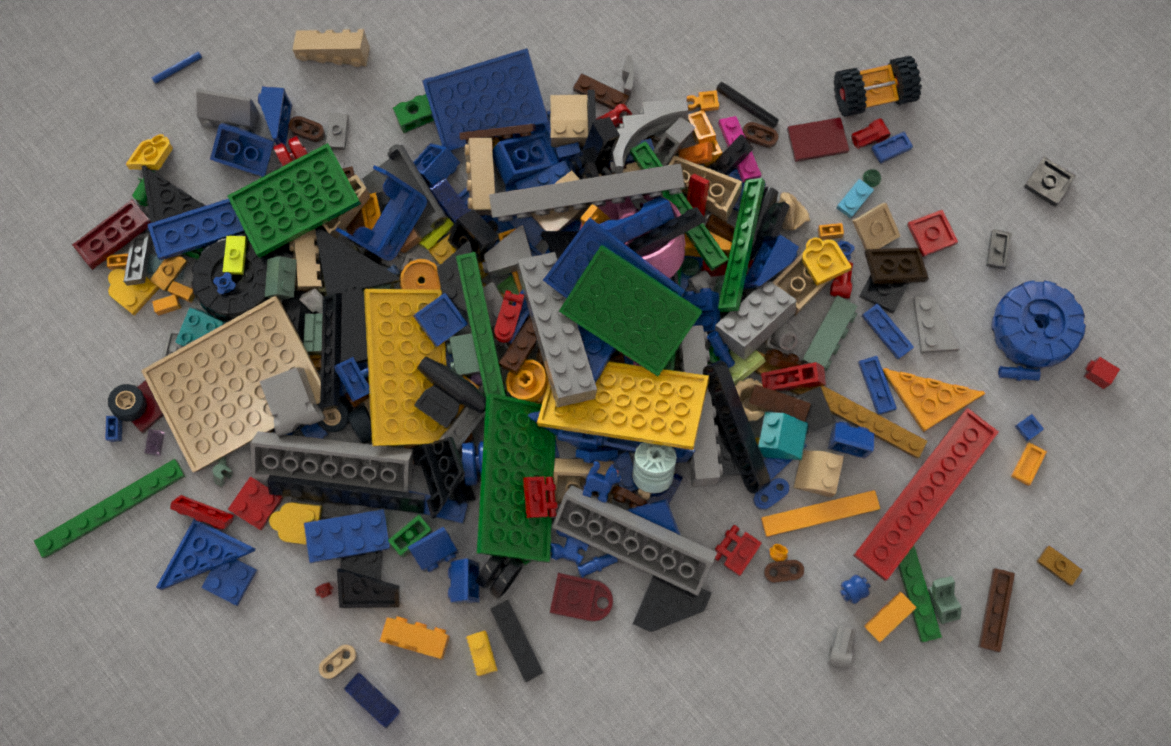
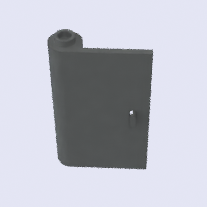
M395 144L389 148L387 153L389 159L378 167L390 172L426 197L427 205L413 227L423 239L444 224L447 217L404 146ZM376 170L362 178L371 194L382 192L383 184L387 179Z

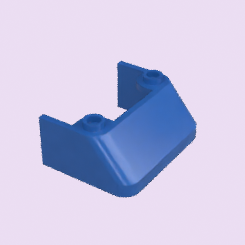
M374 165L373 169L387 178L383 184V192L391 198L372 230L367 227H359L353 236L338 227L336 231L382 259L390 261L397 256L427 205V199L423 194L390 172Z

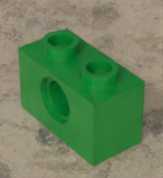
M426 94L418 95L410 101L398 103L393 107L403 134L434 121Z
M418 515L392 536L388 542L404 558L410 553L408 546L433 533V530Z

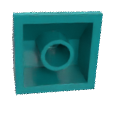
M765 412L758 445L763 457L802 460L808 423L785 413Z

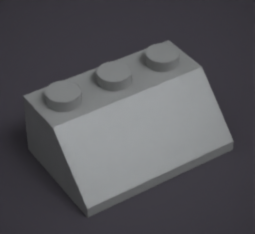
M197 89V118L204 127L218 128L219 124L226 123L255 134L260 113L251 98Z

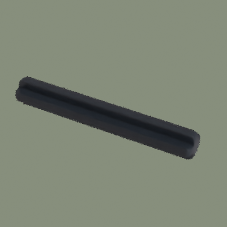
M720 82L716 90L770 127H776L779 122L777 117L726 83Z

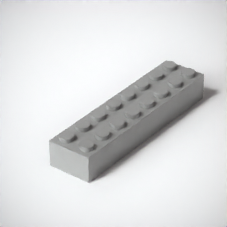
M555 252L519 259L517 261V273L525 295L556 407L595 399L597 388L577 323L559 312L567 298L543 281L557 261Z
M703 325L692 326L677 348L680 372L703 375V369L707 366V362L710 361L709 350L705 348V343L708 342L707 332H704ZM708 387L695 442V453L691 456V461H689L692 487L715 486L718 480H720V475H723L722 464L718 463L720 445L716 444L718 426L714 425L716 408L712 406V398Z
M258 431L251 441L252 477L268 479L269 475L409 492L412 485L413 449L389 446L372 447V444L294 435L278 437L276 433Z
M571 485L563 497L552 526L553 528L697 596L699 595L717 552L607 501L606 503L601 502L594 495L591 497L582 495L583 490Z

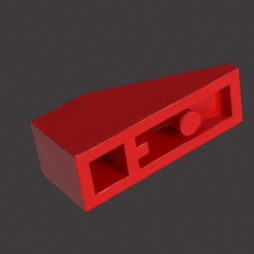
M817 362L761 373L763 387L775 391L808 389L826 385L824 366Z

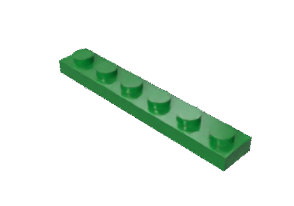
M913 545L898 565L907 598L917 607L912 611L920 642L922 643L942 638L917 552Z

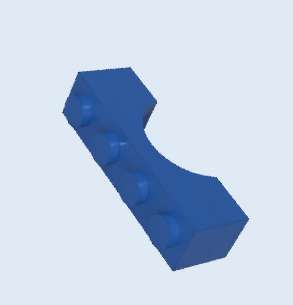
M659 196L644 203L643 208L632 216L619 220H607L599 225L624 243L667 223L675 217L670 202Z

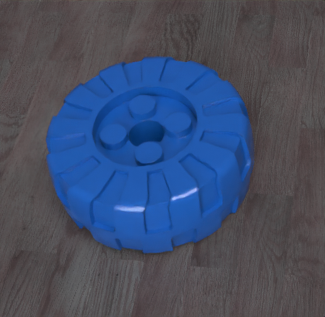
M1035 280L1012 288L1002 297L995 308L991 329L994 331V341L997 347L1007 355L1009 360L1015 364L1025 365L1026 368L1041 369L1052 367L1069 358L1078 349L1080 342L1084 338L1086 325L1084 324L1085 315L1082 306L1078 304L1075 296L1069 290L1057 286V283L1051 281L1035 282Z

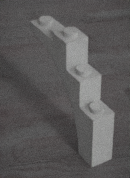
M686 98L642 102V110H639V115L622 116L623 124H619L617 129L620 137L610 161H613L610 162L611 171L615 174L623 173L630 149L636 147L648 136L670 128L680 117L688 121Z

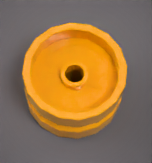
M413 260L401 272V289L440 290L441 288L437 266L429 260ZM418 278H422V281L425 280L423 284L418 283Z
M526 360L517 375L510 371L508 372L506 386L514 398L542 404L549 379L546 369L539 362Z

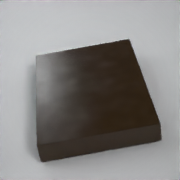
M919 248L866 249L864 253L874 284L927 282L929 279Z

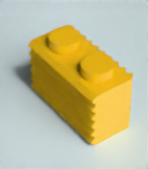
M481 631L468 635L466 639H468L470 655H472L474 667H476V675L484 676L498 671L487 632Z

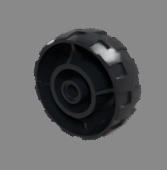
M226 237L219 239L213 245H208L193 265V281H191L193 293L202 308L219 320L229 322L270 299L265 297L267 260L274 258V256L270 252L259 258L248 238L244 275L231 274V279L236 284V287L228 293L219 294L217 292V285L213 283L215 277L224 275L223 264Z

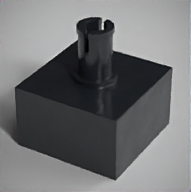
M473 209L457 218L448 242L456 251L466 242H472L473 252H476L479 264L485 260L484 254L494 247L499 237L496 233L498 225L493 220L486 223Z

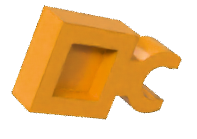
M717 90L699 92L698 97L694 95L686 97V102L691 101L694 103L688 105V111H693L697 107H700V111L719 110Z

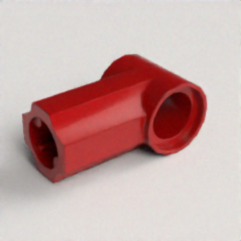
M619 104L614 110L596 118V120L610 117L614 126L618 127L619 124H623V118L619 117L620 113L625 111L627 116L632 115V112L625 104Z
M880 118L870 123L868 127L852 133L851 138L853 145L860 149L875 141L880 143L891 136V133L883 119Z
M852 268L851 271L832 280L830 296L837 297L838 295L845 299L850 298L852 291Z

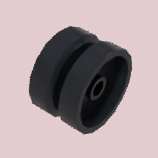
M492 556L478 575L476 583L483 589L488 588L492 584L490 594L499 600L510 588L524 566V563L519 559H511L508 562L509 558Z

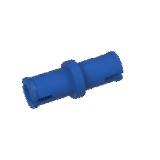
M717 331L708 334L707 339L714 349L715 356H718L721 361L727 364L728 368H731L735 361L728 352L727 344L723 343Z
M1000 366L998 375L999 378L1016 379V381H1021L1022 379L1039 381L1041 372L1040 369L1023 368V366Z
M607 553L598 558L597 556L593 557V560L578 565L577 569L581 578L596 571L601 572L603 568L618 563V559Z

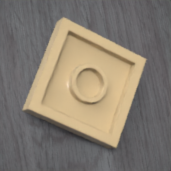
M882 203L852 220L865 251L866 249H880L901 236L887 203Z

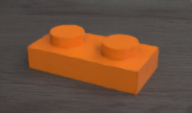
M705 142L680 149L678 157L698 165L711 162L713 144Z

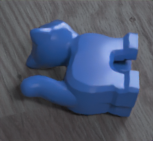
M595 461L593 463L594 466L586 477V484L582 495L591 497L592 492L597 491L599 494L598 500L606 503L612 486L619 483L622 476L614 468V464L609 467L605 476L597 472L600 468V463Z
M556 530L559 536L566 537L567 539L564 547L560 544L551 543V559L557 561L564 558L565 560L575 562L576 565H580L584 556L580 555L578 550L583 549L587 551L589 544Z

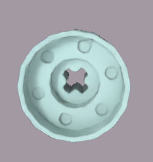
M641 443L635 451L632 471L633 482L636 486L649 493H660L667 490L672 484L677 458L675 450L670 446Z

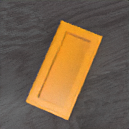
M1030 442L1027 443L1011 477L1030 486L1047 451Z

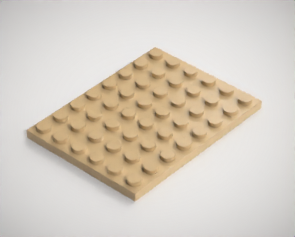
M278 296L270 298L141 370L193 473L247 445L253 440L258 431L270 432L275 429L274 416L271 413L260 381L296 367L304 368L316 404L320 403L321 377Z

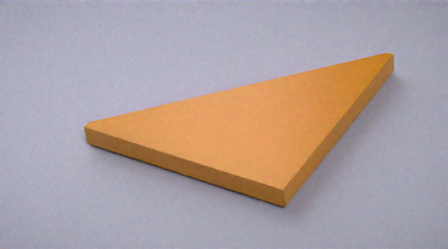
M888 368L882 369L886 379L923 432L986 394L981 390L977 391L956 384L943 383L939 380L922 378L901 371L889 370Z

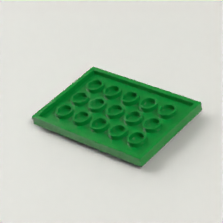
M328 143L227 195L259 258L361 205Z
M601 245L559 312L656 376H659L701 315L702 310Z

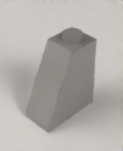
M682 117L664 133L653 151L663 166L669 164L673 156L678 153L696 128Z
M519 226L484 254L485 262H482L485 273H489L491 278L517 271V261L519 259L532 257L524 226Z

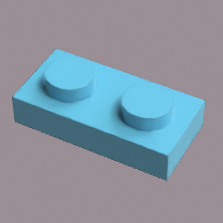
M859 179L836 208L851 219L874 189Z

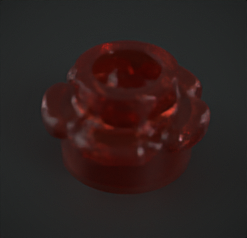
M329 581L314 588L316 591L315 596L320 595L321 599L332 594L331 590L334 587L330 585Z

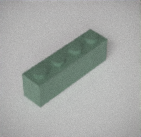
M837 295L806 351L801 365L817 362L824 366L825 371L828 370L832 363L829 360L831 355H836L841 346L838 344L840 338L844 339L849 331L846 328L848 323H853L858 314L855 312L858 307L857 305Z

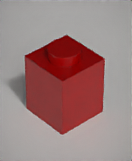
M1098 357L1094 361H1089L1085 367L1087 371L1083 377L1105 389L1112 384L1120 369L1102 357Z

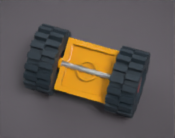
M905 56L890 60L888 65L859 71L857 68L837 71L834 75L835 80L833 84L835 85L836 103L839 106L841 115L848 117L865 112V108L892 102L902 105L918 101L922 85L920 84V71L917 69L918 65L915 63V59L912 56Z

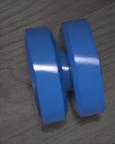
M481 441L478 445L479 454H477L473 442L462 444V465L465 471L466 486L477 485L479 482V472L482 474L484 441Z

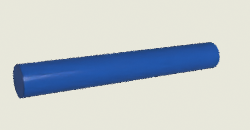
M198 51L151 78L156 84L201 59L202 56Z

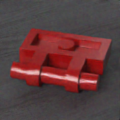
M544 477L523 478L527 518L548 517V511L549 517H556L558 502H555L554 491H556V484L553 482V477H545V480Z
M733 524L731 529L727 530L724 534L725 538L721 544H718L714 549L717 552L714 560L719 561L722 556L726 557L727 560L723 565L738 576H741L762 542L747 532L742 537H739L736 534L740 528ZM734 541L735 543H737V545L735 546L733 551L730 552L727 550V548L730 545V543Z

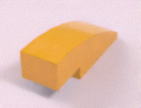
M701 110L688 114V122L696 127L692 132L696 145L705 142L713 144L712 161L703 163L705 167H709L722 155V151L705 111Z

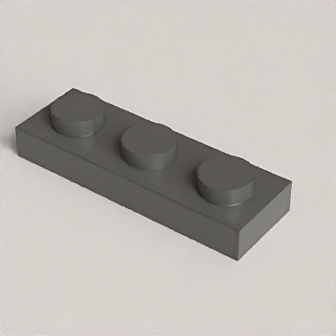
M149 233L138 235L130 241L123 281L127 286L145 283L152 243Z

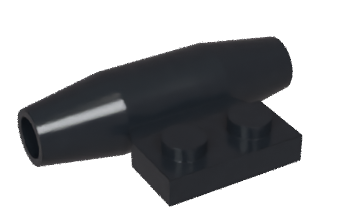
M765 187L763 191L750 260L753 259L764 240L777 239L790 207L786 202L777 203L778 191L771 187Z
M427 356L423 358L417 370L434 386L425 389L414 404L416 408L446 429L457 416L460 404L479 414L486 410V397L472 383L449 367Z

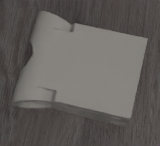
M296 367L260 381L271 413L274 416V427L278 437L294 432L302 423L312 425L325 420L322 410L316 404L304 368Z

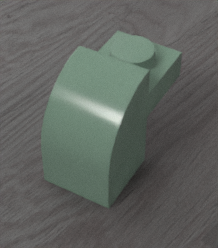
M952 576L939 578L932 582V587H929L932 606L941 624L961 619V605L954 595L955 581Z

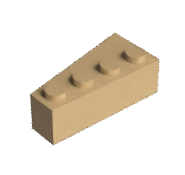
M343 29L342 33H336L333 30H326L324 33H320L318 30H296L292 50L296 59L301 61L313 60L319 63L331 62L337 65L349 64L354 67L367 66L370 46L364 29H358L357 32L352 33L350 29Z
M469 138L468 144L464 146L466 156L465 171L468 176L466 188L469 191L470 197L467 200L468 209H474L479 215H492L489 194H495L492 138Z
M674 155L669 165L680 163L682 165L685 189L681 191L687 195L689 179L693 174L709 180L706 209L727 222L742 192V181Z
M315 229L289 242V250L293 251V258L291 259L297 260L295 291L308 292L315 288L319 292V288L322 286L321 280H318L320 264L317 263L319 248L316 245Z

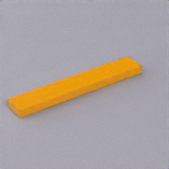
M873 490L761 517L765 536L769 537L877 511L881 508L876 492Z

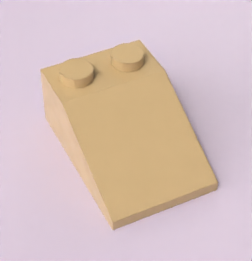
M551 95V146L560 147L578 142L579 147H584L588 137L587 95Z
M570 171L555 184L580 179L573 171ZM592 204L587 205L586 209L581 210L571 207L568 208V212L557 213L555 210H552L549 215L539 216L533 213L531 216L544 231H561L583 215Z

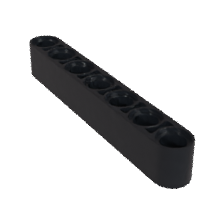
M716 361L704 367L703 375L709 376L708 390L744 485L750 493L755 494L769 486L770 477L729 368L724 361Z

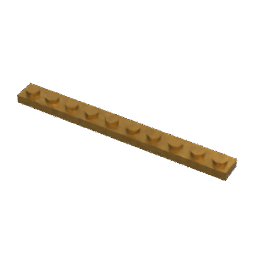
M765 362L754 372L761 375L763 372L784 368ZM821 386L832 414L856 427L869 429V432L874 433L875 437L916 459L920 457L927 440L833 390ZM817 387L789 391L796 395H800Z

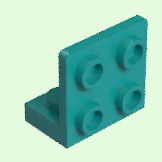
M189 307L175 342L186 346L227 322L219 320L200 309Z

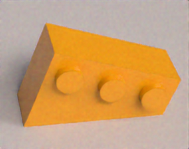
M396 616V619L386 618L380 642L444 659L450 636L446 634L447 630L435 627L433 631L426 629V624L415 622V625L407 623L408 619Z

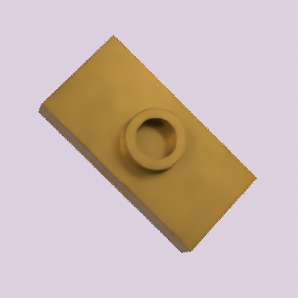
M181 255L164 259L150 278V281L167 292L172 281L176 280L189 261Z
M1050 545L1046 546L1036 561L1069 586L1074 584L1083 570Z

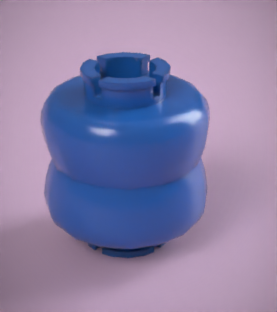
M853 575L849 580L843 581L841 583L842 591H840L841 596L845 595L843 599L846 602L850 601L852 604H857L861 599L868 597L870 594L868 588H871L869 582L865 583L867 579L865 577L861 578L859 575Z

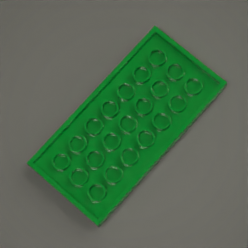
M493 393L486 395L477 554L543 563L550 562L552 517H549L548 511V517L527 518L523 478L544 477V480L545 477H553L554 482L556 435L538 426L534 420H530L528 414L540 411L542 404Z

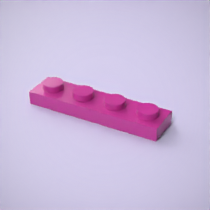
M737 116L719 119L718 125L728 147L740 134L745 136ZM751 151L737 166L743 183H745V180L761 178V172Z

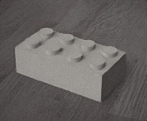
M767 280L740 303L739 311H731L715 325V331L719 333L723 343L727 344L731 351L745 360L795 314L797 300Z

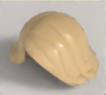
M788 192L781 193L779 202H786L790 205L782 228L795 231L804 222L810 221L808 210L792 194Z
M752 378L745 379L744 381L740 380L735 386L749 422L759 420L765 412H768V409L748 402L754 385L763 386L762 383H759L757 380L754 381Z

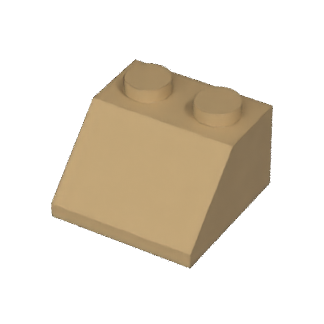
M804 450L802 460H799L793 488L832 498L837 491L844 456L825 451Z

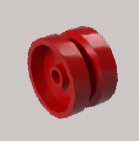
M297 136L288 140L291 152H288L283 143L273 147L282 166L308 154Z

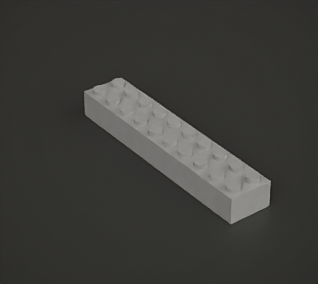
M680 163L489 194L492 218L505 222L513 220L514 216L524 219L530 218L533 213L543 216L549 215L552 210L562 213L568 212V208L574 207L576 210L586 209L589 204L600 207L605 206L608 201L619 204L624 203L627 198L637 201L643 200V196L646 195L656 198L662 197V193L669 192L670 195L681 194V190L685 189V183Z

